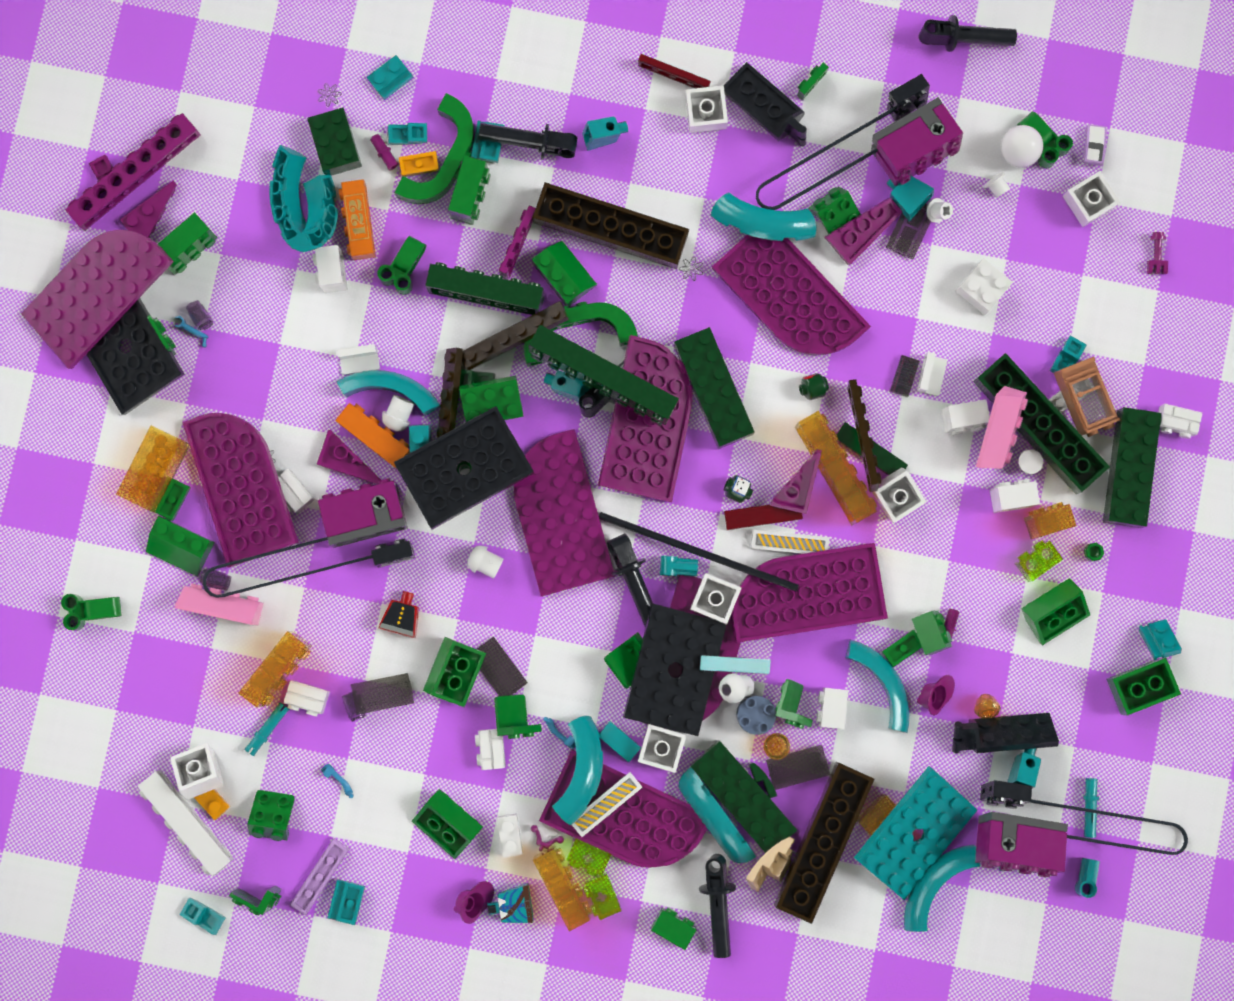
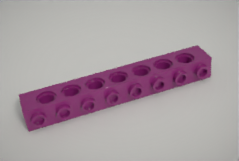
M183 113L174 116L170 121L171 123L166 127H161L156 132V135L151 139L145 140L137 151L129 153L125 161L116 164L108 175L100 177L97 184L87 188L79 199L69 203L68 208L65 210L80 228L86 231L201 136ZM180 131L178 137L172 138L174 132ZM165 143V147L162 150H158V146ZM151 155L149 161L143 162L145 156ZM136 167V171L133 174H129V170ZM121 179V184L114 186L115 181ZM104 191H107L106 196L104 198H100V194ZM92 203L91 209L85 211L86 205Z

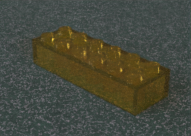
M817 411L799 421L795 429L810 455L817 449L822 450L818 469L851 526L877 512L875 509L877 505L872 497L869 498L865 492L867 487L864 482L858 480L856 476L858 472L855 466L847 461L848 455L843 447L840 448L836 442L838 441L837 435L833 430H829L826 416Z

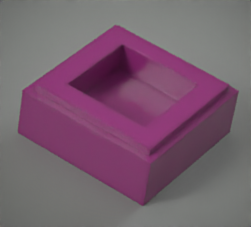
M106 155L89 163L97 179L108 175L113 168Z

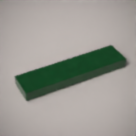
M845 422L834 439L862 457L857 431ZM873 441L874 448L872 453L876 455L878 463L875 467L888 476L901 467L907 468L908 464Z

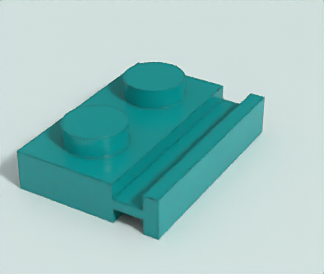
M395 55L370 74L367 80L385 100L414 77L398 56Z
M478 120L471 158L498 163L502 144L478 140L481 123L504 127L505 125Z
M1166 619L1149 623L1144 627L1142 625L1139 626V632L1154 660L1160 657L1166 658L1181 654L1182 648Z
M338 879L327 919L356 925L365 886Z

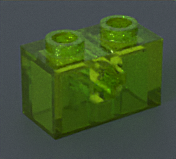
M575 838L566 860L569 861L568 865L576 869L583 867L587 869L586 873L597 877L598 875H603L612 853ZM590 853L592 854L591 858L594 860H589L587 863L583 855L587 856Z
M607 872L585 881L586 886L583 889L586 897H591L593 902L591 909L594 916H598L602 920L622 911ZM599 892L607 895L605 896V901L597 899Z

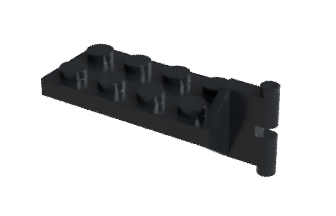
M746 62L723 85L725 95L778 141L790 135L800 146H805L807 128L799 123L805 112Z
M1050 713L969 719V723L955 722L952 752L957 754L963 750H973L976 753L1057 747L1059 739Z

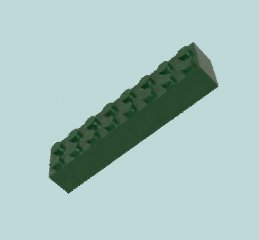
M539 325L529 343V353L533 359L539 362L543 360L548 363L550 368L566 372L565 375L570 379L575 380L577 378L583 381L582 384L589 389L594 387L600 390L599 393L602 396L615 398L619 405L623 407L630 406L636 414L642 417L644 415L650 417L651 421L659 426L667 424L678 403L679 398L542 325Z
M1006 353L973 381L993 404L996 394L1004 386L1027 392L1025 399H1028L1025 410L1021 411L1020 417H1023L1020 428L1016 429L1041 454L1042 458L1075 494L1082 493L1110 468L1104 459Z

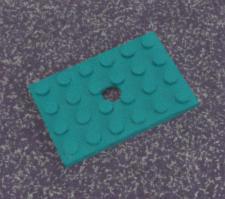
M928 766L854 858L905 900L917 882L923 878L925 871L938 860L978 809L933 768ZM923 829L922 837L919 840L913 841L914 836L912 833L914 830Z

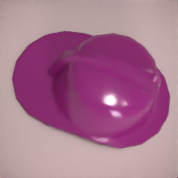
M944 675L937 683L924 685L917 703L929 709L931 715H937L953 695L955 688L953 677Z
M487 881L479 882L471 890H465L458 895L454 911L460 914L462 921L471 924L478 919L488 907L487 903L492 902L494 897L493 885Z

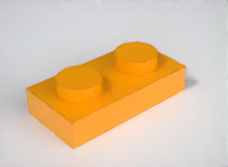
M436 151L399 157L401 175L404 177L439 171Z
M215 789L194 797L214 820H217L231 807Z

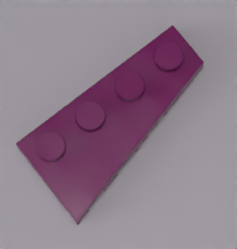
M887 198L824 238L846 264L851 265L902 211L891 198Z
M529 205L527 210L522 212L520 218L522 222L519 227H516L513 235L514 239L508 246L506 257L499 268L503 279H510L533 223L535 207Z

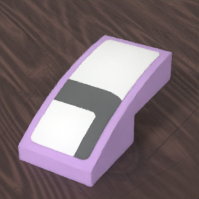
M1088 124L1086 127L1083 163L1102 166L1106 146V126Z

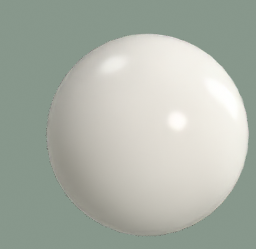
M1027 125L1011 128L1001 141L1003 158L1015 167H1028L1034 164L1040 158L1043 151L1041 135L1036 129Z

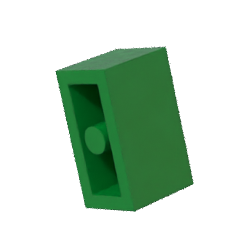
M930 611L912 618L925 655H933L952 647L951 635L946 631L944 626L945 619L939 611Z
M662 907L651 926V931L686 950L697 930L694 926L695 922L687 917L682 919L676 916L678 913L669 907L667 909Z

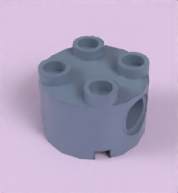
M753 695L747 697L737 707L736 718L738 724L750 734H765L772 729L776 722L775 706L770 700L762 696Z

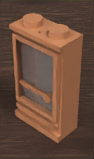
M1095 357L1053 373L1077 431L1081 435L1087 434V437L1098 434V429L1102 427L1104 431L1115 427L1114 423L1120 421V417L1118 418L1096 366Z

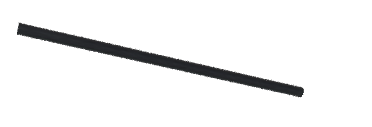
M600 512L599 519L792 591L797 592L799 584L606 513Z

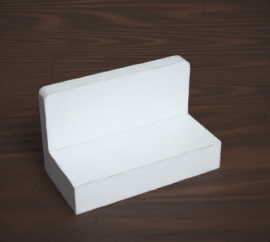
M375 344L337 350L343 375L380 369L378 350Z
M931 352L925 354L917 392L933 396L940 395L947 364L946 359L935 357V353Z

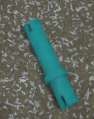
M279 702L259 731L255 732V736L247 747L244 748L246 752L253 748L250 754L255 756L263 743L267 742V738L290 710L287 706L281 711L284 704Z
M1086 778L1083 800H1085V808L1097 810V801H1099V796H1097V778ZM1085 812L1084 837L1096 838L1097 813Z

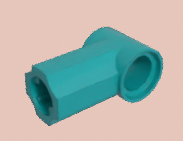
M661 556L660 575L697 576V559Z
M1082 858L1078 882L1075 885V891L1079 896L1091 898L1096 895V882L1100 861ZM1087 883L1090 886V890L1087 894H1084L1082 887Z

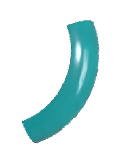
M279 145L272 165L275 169L273 181L270 180L269 186L270 205L274 222L279 225L282 232L281 236L294 249L288 240L301 234L306 226L300 206L299 184L302 169L307 158L289 147Z
M319 175L303 184L308 202L307 223L301 234L288 240L290 245L297 251L307 252L324 246L335 232L338 209L335 207L334 198L337 195L331 175Z
M728 192L716 201L710 214L711 217L727 227L730 224L739 228L743 234L762 239L783 241L784 238H795L798 241L816 236L815 218L808 208L797 211L770 210L746 203Z
M385 370L362 371L336 381L347 398L362 391L382 389L405 396L417 405L425 416L441 406L437 399L423 385L396 372Z
M850 639L845 658L853 660L869 669L877 677L886 692L890 711L888 728L908 733L909 702L899 675L891 664L877 651L865 644Z
M586 715L568 723L576 745V766L570 785L563 796L552 806L560 818L569 825H572L586 811L592 796L596 794L603 769V751L601 750L599 739L600 734L592 717Z
M690 767L679 780L678 787L682 795L729 859L741 864L756 858L757 856L695 771Z
M967 845L950 850V852L940 856L925 871L923 878L917 882L910 893L907 905L905 906L904 930L911 932L928 931L927 922L930 906L939 889L954 875L970 868L980 867V863H975V845Z

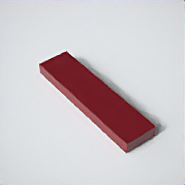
M644 54L639 56L638 66L695 89L710 87V80Z
M770 504L724 511L727 530L803 519L800 512L770 506Z

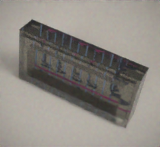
M904 355L900 356L889 392L905 397L909 396L919 360Z

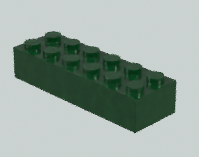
M440 262L430 264L425 284L429 294L528 315H534L542 309L545 295L543 287H540L541 285L538 283L529 282V284L522 283V280L516 278L506 280L503 279V276L497 274L487 276L484 275V272L478 270L468 272L465 271V268L459 266L449 268L446 264Z
M710 327L675 341L674 348L685 366L690 385H692V390L717 448L721 449L752 436L755 431Z
M1126 407L1117 410L1118 418L1120 417V421L1115 423L1103 523L1135 528L1147 527L1162 413Z
M720 740L716 741L690 764L691 768L765 853L797 831L794 825Z

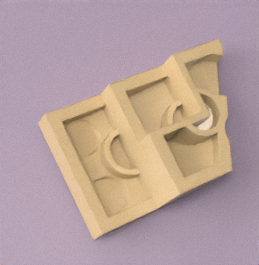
M788 837L782 840L757 861L746 877L751 889L759 892L767 875L782 882L791 864L793 850L790 847L794 842L793 838Z

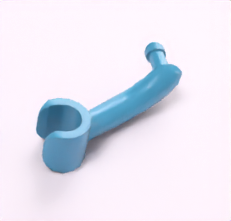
M181 316L175 317L176 320H182V323L174 325L175 327L185 329L191 334L203 338L202 347H207L208 335L186 324L185 319Z
M543 718L551 733L562 740L569 748L574 749L576 747L572 735L566 738L556 729L551 718Z
M326 764L321 769L323 775L326 778L332 775L341 783L345 794L349 798H353V791L349 783L330 764Z

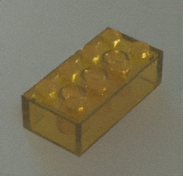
M151 425L116 495L151 512H155L190 447L189 443Z
M287 631L239 691V694L256 708L269 706L275 698L273 696L277 690H282L286 685V678L298 670L299 666L297 664L310 655L311 650L309 649L312 645L294 631Z
M554 845L535 855L533 862L565 925L571 931L590 921L592 908L588 901L584 902L582 899L583 891L579 883H574V873L569 865L566 867L563 851L561 848L557 849Z

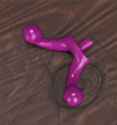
M532 825L530 828L536 834V844L540 846L539 851L541 852L543 848L549 849L556 842L559 844L564 842V838L558 836L544 843L542 842L538 827Z

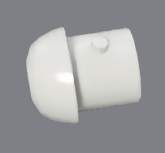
M393 395L387 412L383 411L382 413L383 424L394 431L405 430L410 424L408 419L415 404L403 397Z
M476 546L467 560L468 567L474 573L477 570L494 579L504 559L487 551L488 547Z
M728 674L720 681L719 685L720 695L730 703H739L743 698L750 697L754 691V682L747 675Z

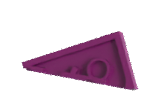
M174 180L120 219L127 230L143 234L147 237L154 233L156 224L160 221L166 210V204L175 192L177 184Z
M328 429L317 465L378 485V481L381 479L333 431Z
M817 449L771 500L770 506L807 514L822 450Z

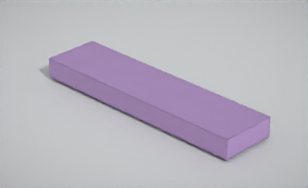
M333 838L290 906L306 916L350 848Z

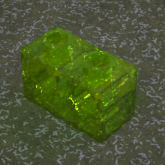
M1041 540L1033 546V551L1030 553L1026 551L1017 557L1019 561L1015 565L1028 582L1034 581L1063 560L1050 540L1046 542ZM1044 549L1048 550L1049 552V558L1047 560L1042 557V551ZM1028 560H1031L1034 563V568L1032 571L1028 570L1026 567V563Z

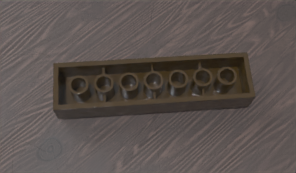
M544 182L533 215V223L676 270L690 230Z
M837 761L835 762L775 900L774 906L777 909L810 924L813 923L875 780L874 778Z

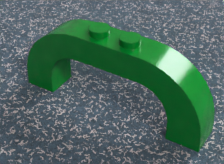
M447 93L437 110L440 116L452 121L458 128L456 140L435 178L428 182L419 183L402 176L394 193L397 198L405 202L428 204L442 198L449 192L458 178L464 156L471 157L470 151L475 137L471 115L461 101Z
M580 302L576 304V307L572 308L564 306L569 320L550 329L555 331L585 323L603 321L615 329L620 346L628 345L630 335L638 337L636 327L629 315L621 308L603 302L590 304ZM532 339L524 342L527 367L546 363L543 360L539 362L531 357L529 343Z

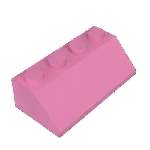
M1004 386L996 394L976 467L1002 469L1006 463H1010L1013 454L1010 452L1011 446H1015L1018 435H1015L1016 428H1020L1023 417H1020L1021 411L1025 410L1028 399H1025L1027 392Z
M191 583L190 587L184 586L175 604L176 609L250 625H259L264 603L258 602L259 598L247 596V599L239 598L240 594L238 593L216 598L202 590V585ZM210 587L209 591L213 594H221L220 589Z

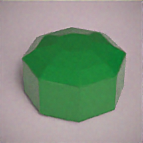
M1097 542L1087 544L1084 549L1085 558L1091 562L1101 560L1104 555L1103 546Z

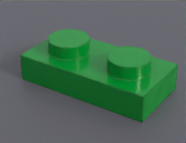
M823 62L820 66L816 65L810 72L811 77L808 80L804 79L798 86L797 96L800 99L804 100L825 76L829 66Z
M172 478L155 513L174 521L191 487Z
M913 629L881 652L891 666L895 667L921 649L922 646L917 633Z

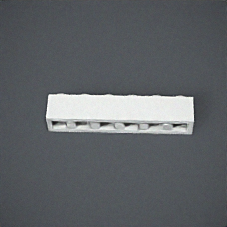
M161 770L155 771L137 786L140 789V795L152 803L154 812L158 815L161 814L165 819V825L177 833L176 837L183 845L186 844L190 849V855L202 863L201 867L206 874H211L213 877L234 860V857Z

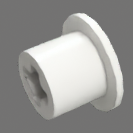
M1004 172L997 174L984 185V188L989 187L995 197L1001 196L1010 187L1003 178Z
M934 198L927 205V217L931 222L935 223L940 222L942 219L947 220L952 216L953 207L950 203L944 202L940 198Z
M1026 450L1019 456L1018 465L1024 473L1035 474L1042 469L1043 458L1038 451Z

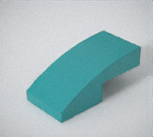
M427 123L388 124L387 126L388 145L427 143Z
M1070 335L1049 371L1054 373L1076 364L1087 345Z
M611 721L599 733L600 738L628 762L641 749L636 742Z
M188 898L179 914L212 935H217L226 919L217 911L193 898Z

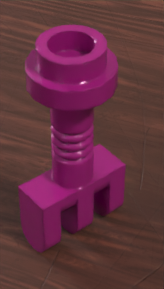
M1152 232L1150 240L1154 241V260L1147 261V274H1152L1153 266L1155 274H1160V267H1162V274H1167L1168 261H1162L1161 251L1162 241L1166 240V236H1164V232Z

